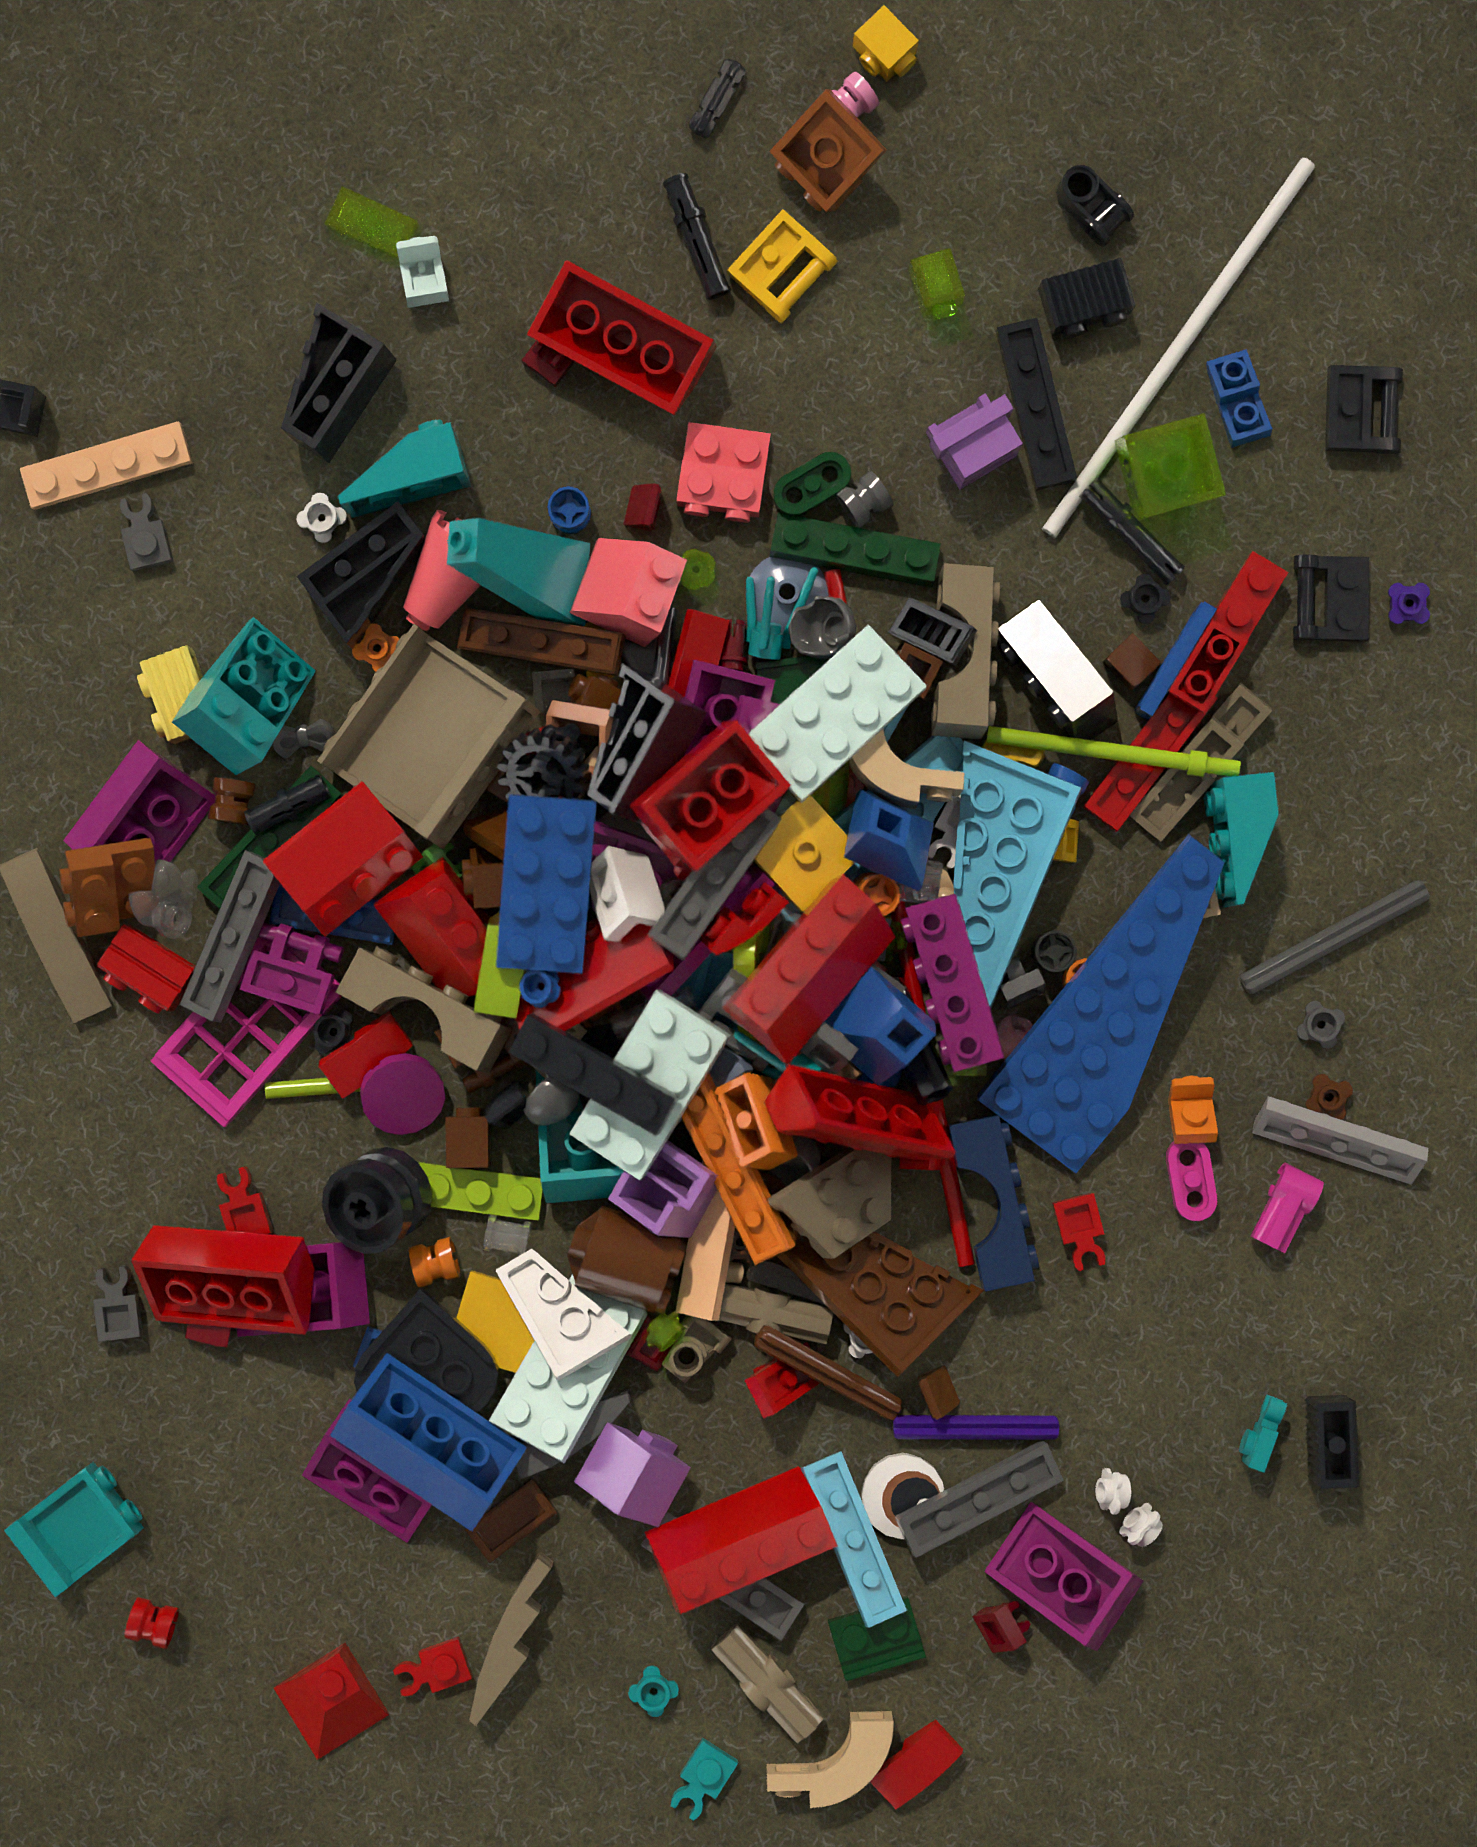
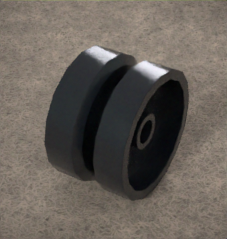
M391 1147L372 1149L332 1174L323 1189L322 1209L325 1220L335 1237L351 1250L364 1254L383 1252L423 1225L431 1211L432 1191L429 1179L420 1164L404 1151Z

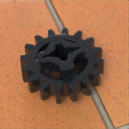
M534 728L528 736L523 732L520 733L513 743L511 742L503 750L502 754L505 757L497 766L498 769L506 772L498 780L499 784L509 785L511 789L506 794V799L508 800L509 794L551 797V794L557 795V797L552 798L583 800L585 798L583 792L590 785V780L583 777L590 769L589 764L579 763L577 760L583 751L581 749L571 751L568 748L571 738L568 736L561 742L557 741L556 731L553 729L545 737L542 736L539 728ZM537 752V755L530 753L527 757H523L526 753Z

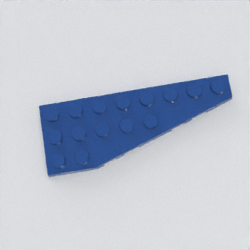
M1190 834L1186 836L976 1095L978 1101L1074 1173L1079 1171L1130 1108L1225 863Z

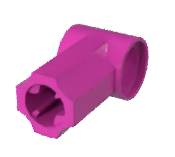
M1286 1162L1281 1165L1277 1172L1280 1174L1276 1185L1271 1184L1268 1196L1270 1198L1251 1234V1237L1283 1253L1286 1252L1304 1215H1308L1316 1205L1324 1185L1323 1181Z

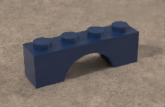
M992 1114L948 1124L951 1143L956 1151L954 1155L956 1166L973 1170L984 1176L991 1184L997 1198L998 1211L995 1224L989 1234L981 1242L973 1246L982 1289L986 1292L1035 1281L1032 1270L1039 1269V1262L1034 1244L1027 1245L1024 1229L1030 1228V1221L1025 1203L1018 1204L1015 1188L1021 1187V1179L1017 1163H1009L1006 1147L1012 1146L1008 1122H1000L999 1115Z

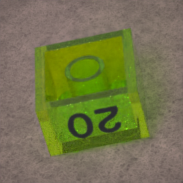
M1205 413L1124 435L1114 440L1133 513L1138 520L1226 495Z

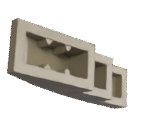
M1240 682L1180 753L1190 754V750L1208 752V757L1231 760L1244 746L1245 741L1272 712V708ZM1167 768L1129 816L1161 842L1216 780L1217 775L1205 773L1204 777L1187 775L1186 770Z
M35 848L0 864V872L14 905L73 1023L111 1007L113 1001L94 967V959L84 939L77 937L75 926L67 927L63 902L67 901L39 849Z
M541 1551L516 1587L493 1635L478 1678L469 1719L475 1726L528 1656L530 1648L520 1642L519 1639L537 1617L542 1606L531 1595L551 1570L554 1562Z

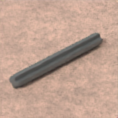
M1421 880L1413 881L1242 973L1240 981L1248 994H1254L1427 901L1430 898L1429 892Z

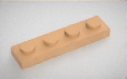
M177 421L19 469L30 506L33 510L189 465L193 461L182 424Z

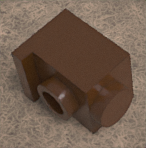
M904 642L901 650H898L896 654L927 685L926 690L917 697L925 699L943 661Z
M578 674L573 679L568 690V697L571 698L569 703L610 710L612 703L618 704L622 689L617 688L619 683L606 675L596 674L595 676L585 677Z

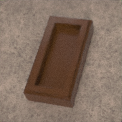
M531 1478L483 1514L473 1531L465 1528V1531L487 1561L491 1563L558 1511L534 1478Z

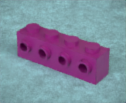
M951 894L907 907L908 917L901 919L907 942L912 943L916 941L920 958L914 959L913 962L920 984L928 982L932 999L925 1000L929 1017L935 1021V1024L940 1023L944 1039L937 1041L944 1066L952 1064L953 1071L956 1072L1004 1058L1003 1049L957 895Z

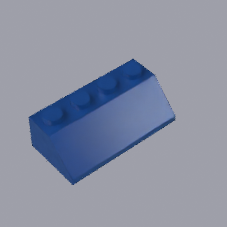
M388 1353L385 1354L348 1404L330 1434L331 1437L470 1531H473L527 1449L525 1445Z

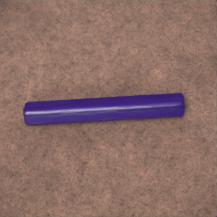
M897 1415L893 1420V1435L896 1439L1056 1440L1059 1436V1420L1056 1416L945 1415L937 1420L932 1415Z

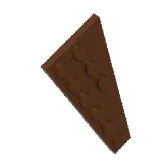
M758 1169L771 1196L786 1187L780 1180ZM778 1210L795 1246L777 1256L897 1377L984 1291L973 1284L968 1286L949 1276L951 1272L938 1265L933 1267L912 1255V1251L875 1231L836 1258H823L811 1246L809 1239L801 1236L791 1226L793 1221L782 1210Z

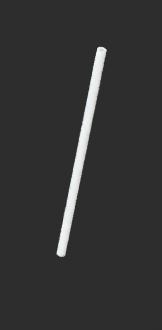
M1301 158L1077 480L1045 523L1042 530L1053 538L1057 537L1083 500L1079 495L1085 489H1090L1089 485L1099 477L1312 173L1315 165L1310 160Z

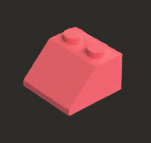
M598 538L570 613L608 631L623 633L626 635L625 639L646 647L662 631L687 560L650 542Z

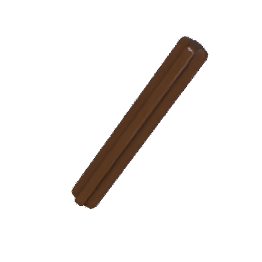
M764 1325L757 1333L754 1345L759 1350L889 1421L894 1420L900 1413L902 1400L899 1397L768 1325Z

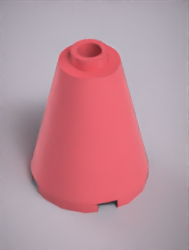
M436 510L431 519L403 608L409 613L406 619L424 631H428L430 626L439 629L481 586L479 583L447 565L449 522L443 520L447 512L442 510Z

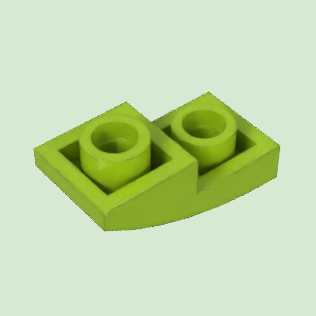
M488 924L473 1012L516 1019L521 994L520 981L525 969L496 967L499 926Z

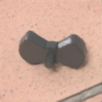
M319 719L309 726L301 724L296 726V728L283 725L272 745L275 751L283 758H289L299 748L311 746L323 752L325 743L330 737L335 735V732L330 723L324 719Z

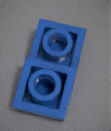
M1247 350L1207 361L1206 367L1231 448L1271 436L1272 426L1259 395L1260 383Z

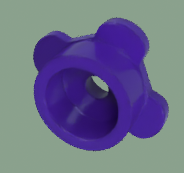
M1401 583L1391 585L1388 589V595L1391 598L1390 611L1388 613L1390 621L1394 624H1400L1403 621H1415L1417 624L1425 623L1430 617V611L1426 608V598L1430 594L1429 587L1424 583H1417L1415 586H1403ZM1406 600L1412 601V607L1406 606Z

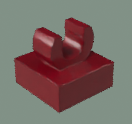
M538 341L534 342L522 359L524 365L554 387L559 384L575 362Z
M1018 1601L985 1607L972 1616L992 1653L1015 1651L1027 1642L1022 1633L1029 1629L1031 1625L1029 1620L1016 1623L1012 1616L1013 1610L1020 1606Z

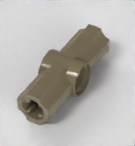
M725 1283L719 1317L720 1321L746 1326L747 1330L758 1333L764 1325H768L787 1336L822 1344L827 1343L833 1312L827 1306L792 1299L791 1295L784 1292L773 1294L766 1292V1288L755 1287L752 1290Z
M738 1622L730 1627L711 1646V1650L715 1653L716 1657L739 1679L740 1687L747 1697L761 1711L767 1710L796 1743L806 1739L824 1719L819 1709L794 1684L795 1679L787 1669L783 1672L775 1663L778 1659L772 1654L767 1655Z

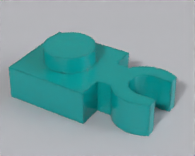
M1266 1394L1258 1422H1255L1253 1430L1247 1429L1243 1434L1239 1452L1244 1454L1242 1462L1248 1467L1265 1473L1279 1434L1277 1432L1278 1425L1287 1408V1403L1283 1402V1400Z
M702 1738L680 1773V1777L689 1783L687 1786H682L674 1792L671 1799V1807L675 1809L681 1799L690 1798L694 1801L695 1806L691 1809L689 1818L692 1820L697 1819L703 1809L702 1797L706 1793L716 1799L736 1768L738 1760Z

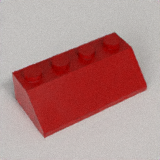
M568 260L564 262L527 333V336L674 416L697 385L717 348L714 339Z
M842 874L828 883L722 1009L785 1065H788L893 941L895 935L876 903Z
M594 918L586 923L583 972H556L559 976L558 986L561 988L560 995L554 1003L549 1002L546 1007H535L520 994L515 1019L518 1027L521 1029L527 1015L533 1013L561 1030L566 1031L672 971L674 968V954L648 937L649 932L654 926L637 923L619 942L604 940L599 920ZM540 982L538 986L540 990L544 989V984L542 982Z
M789 1064L764 1101L776 1130L786 1135H798L816 1139L822 1143L831 1142L850 1146L856 1150L864 1149L883 1153L889 1157H901L911 1160L952 1159L956 1153L931 1104L919 1105L913 1092Z
M153 1225L131 1259L156 1321L306 1335L309 1329L314 1265L303 1237Z
M799 1466L644 1532L674 1609L679 1614L838 1546L822 1506Z

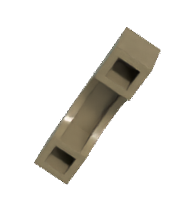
M944 563L939 574L937 610L975 627L977 632L967 647V666L956 676L941 681L937 685L933 695L931 736L982 739L987 727L994 725L996 703L995 701H989V686H995L997 661H990L991 646L996 647L999 625L998 622L992 621V607H998L1000 597V583L993 582L994 567Z
M376 946L374 952L362 948L358 949L336 993L370 1012L381 1015L401 1003L414 1000L422 1001L432 1009L439 1020L442 1031L441 1051L476 1071L489 1074L512 1031V1028L501 1023L503 1017L474 1013V1007L465 1003L469 997L468 995L449 985H446L444 990L430 984L433 979L432 975L412 965L408 971L396 965L399 957Z

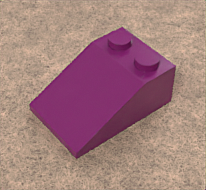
M342 1242L306 1245L314 1265L308 1331L342 1329L370 1324L364 1253L351 1250ZM237 1328L238 1337L282 1333Z
M1030 1502L984 1571L1081 1644L1095 1651H1098L1144 1582L1143 1579L1033 1502Z

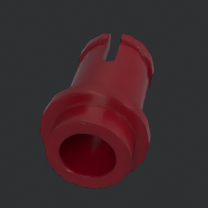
M727 619L730 621L718 666L743 672V666L748 664V659L744 657L746 622L736 619L732 637V619Z

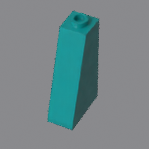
M480 518L449 521L447 565L536 619L585 626L586 620L571 614L570 610L589 562L590 543Z

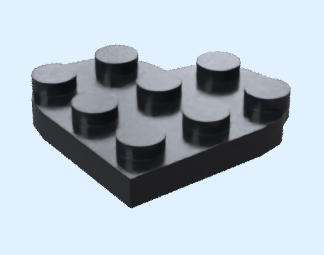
M423 1288L419 1289L365 1350L355 1366L354 1385L358 1392L385 1354L388 1353L476 1413L490 1401L497 1388V1380L500 1375L495 1357L485 1343Z

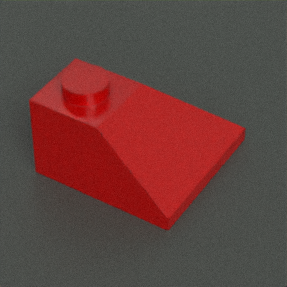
M346 1642L274 1687L275 1692L317 1760L389 1715V1712Z

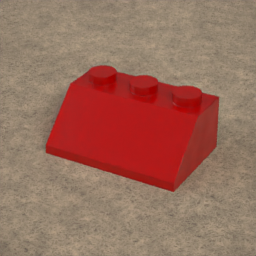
M737 720L722 722L632 802L629 807L656 839L693 871H698L790 788L791 784Z
M361 781L262 862L325 937L421 860L423 856L375 795Z
M441 857L376 901L374 907L421 968L433 976L432 982L437 988L444 990L445 986L449 985L468 996H474L477 991L486 931L490 918L482 908H474L473 895H464L463 882L445 858Z

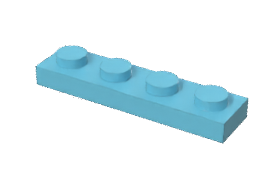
M842 1452L834 1453L802 1467L801 1470L822 1506L838 1545L834 1547V1551L865 1626L869 1628L907 1611Z

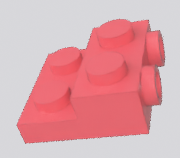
M688 422L676 500L677 506L684 507L685 514L698 517H708L709 511L726 513L725 519L734 522L748 523L750 522V516L759 518L771 433Z

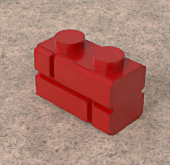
M123 924L111 945L97 963V967L106 972L103 980L121 991H125L127 987L141 994L138 1002L160 1014L162 1009L166 1011L176 1010L196 967L130 924Z

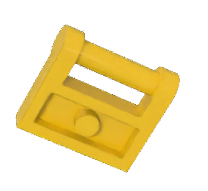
M782 209L727 269V274L758 301L778 322L783 323L791 314L789 309L825 270L829 272L837 264L838 260L822 243ZM804 251H807L813 259L776 298L769 289Z

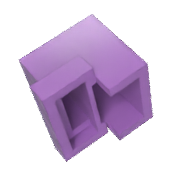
M985 393L978 397L977 402L938 426L934 423L927 429L926 434L931 441L930 448L938 460L942 459L959 489L964 488L1015 458L1023 445L1008 420L1014 408L1005 394L990 402Z
M667 1140L644 1179L638 1180L624 1170L608 1199L659 1236L691 1238L717 1191L714 1182L718 1175Z
M607 1422L574 1482L617 1515L658 1527L691 1467L673 1455L678 1445L671 1440L642 1430L639 1436H636L626 1428Z

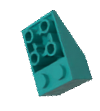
M252 617L192 689L172 723L227 769L237 775L262 762L316 670L258 620Z
M1274 772L1223 777L1210 785V791L1204 792L1205 813L1207 817L1213 816L1215 833H1209L1208 836L1209 850L1225 862L1215 886L1217 899H1222L1223 908L1244 904L1278 818Z

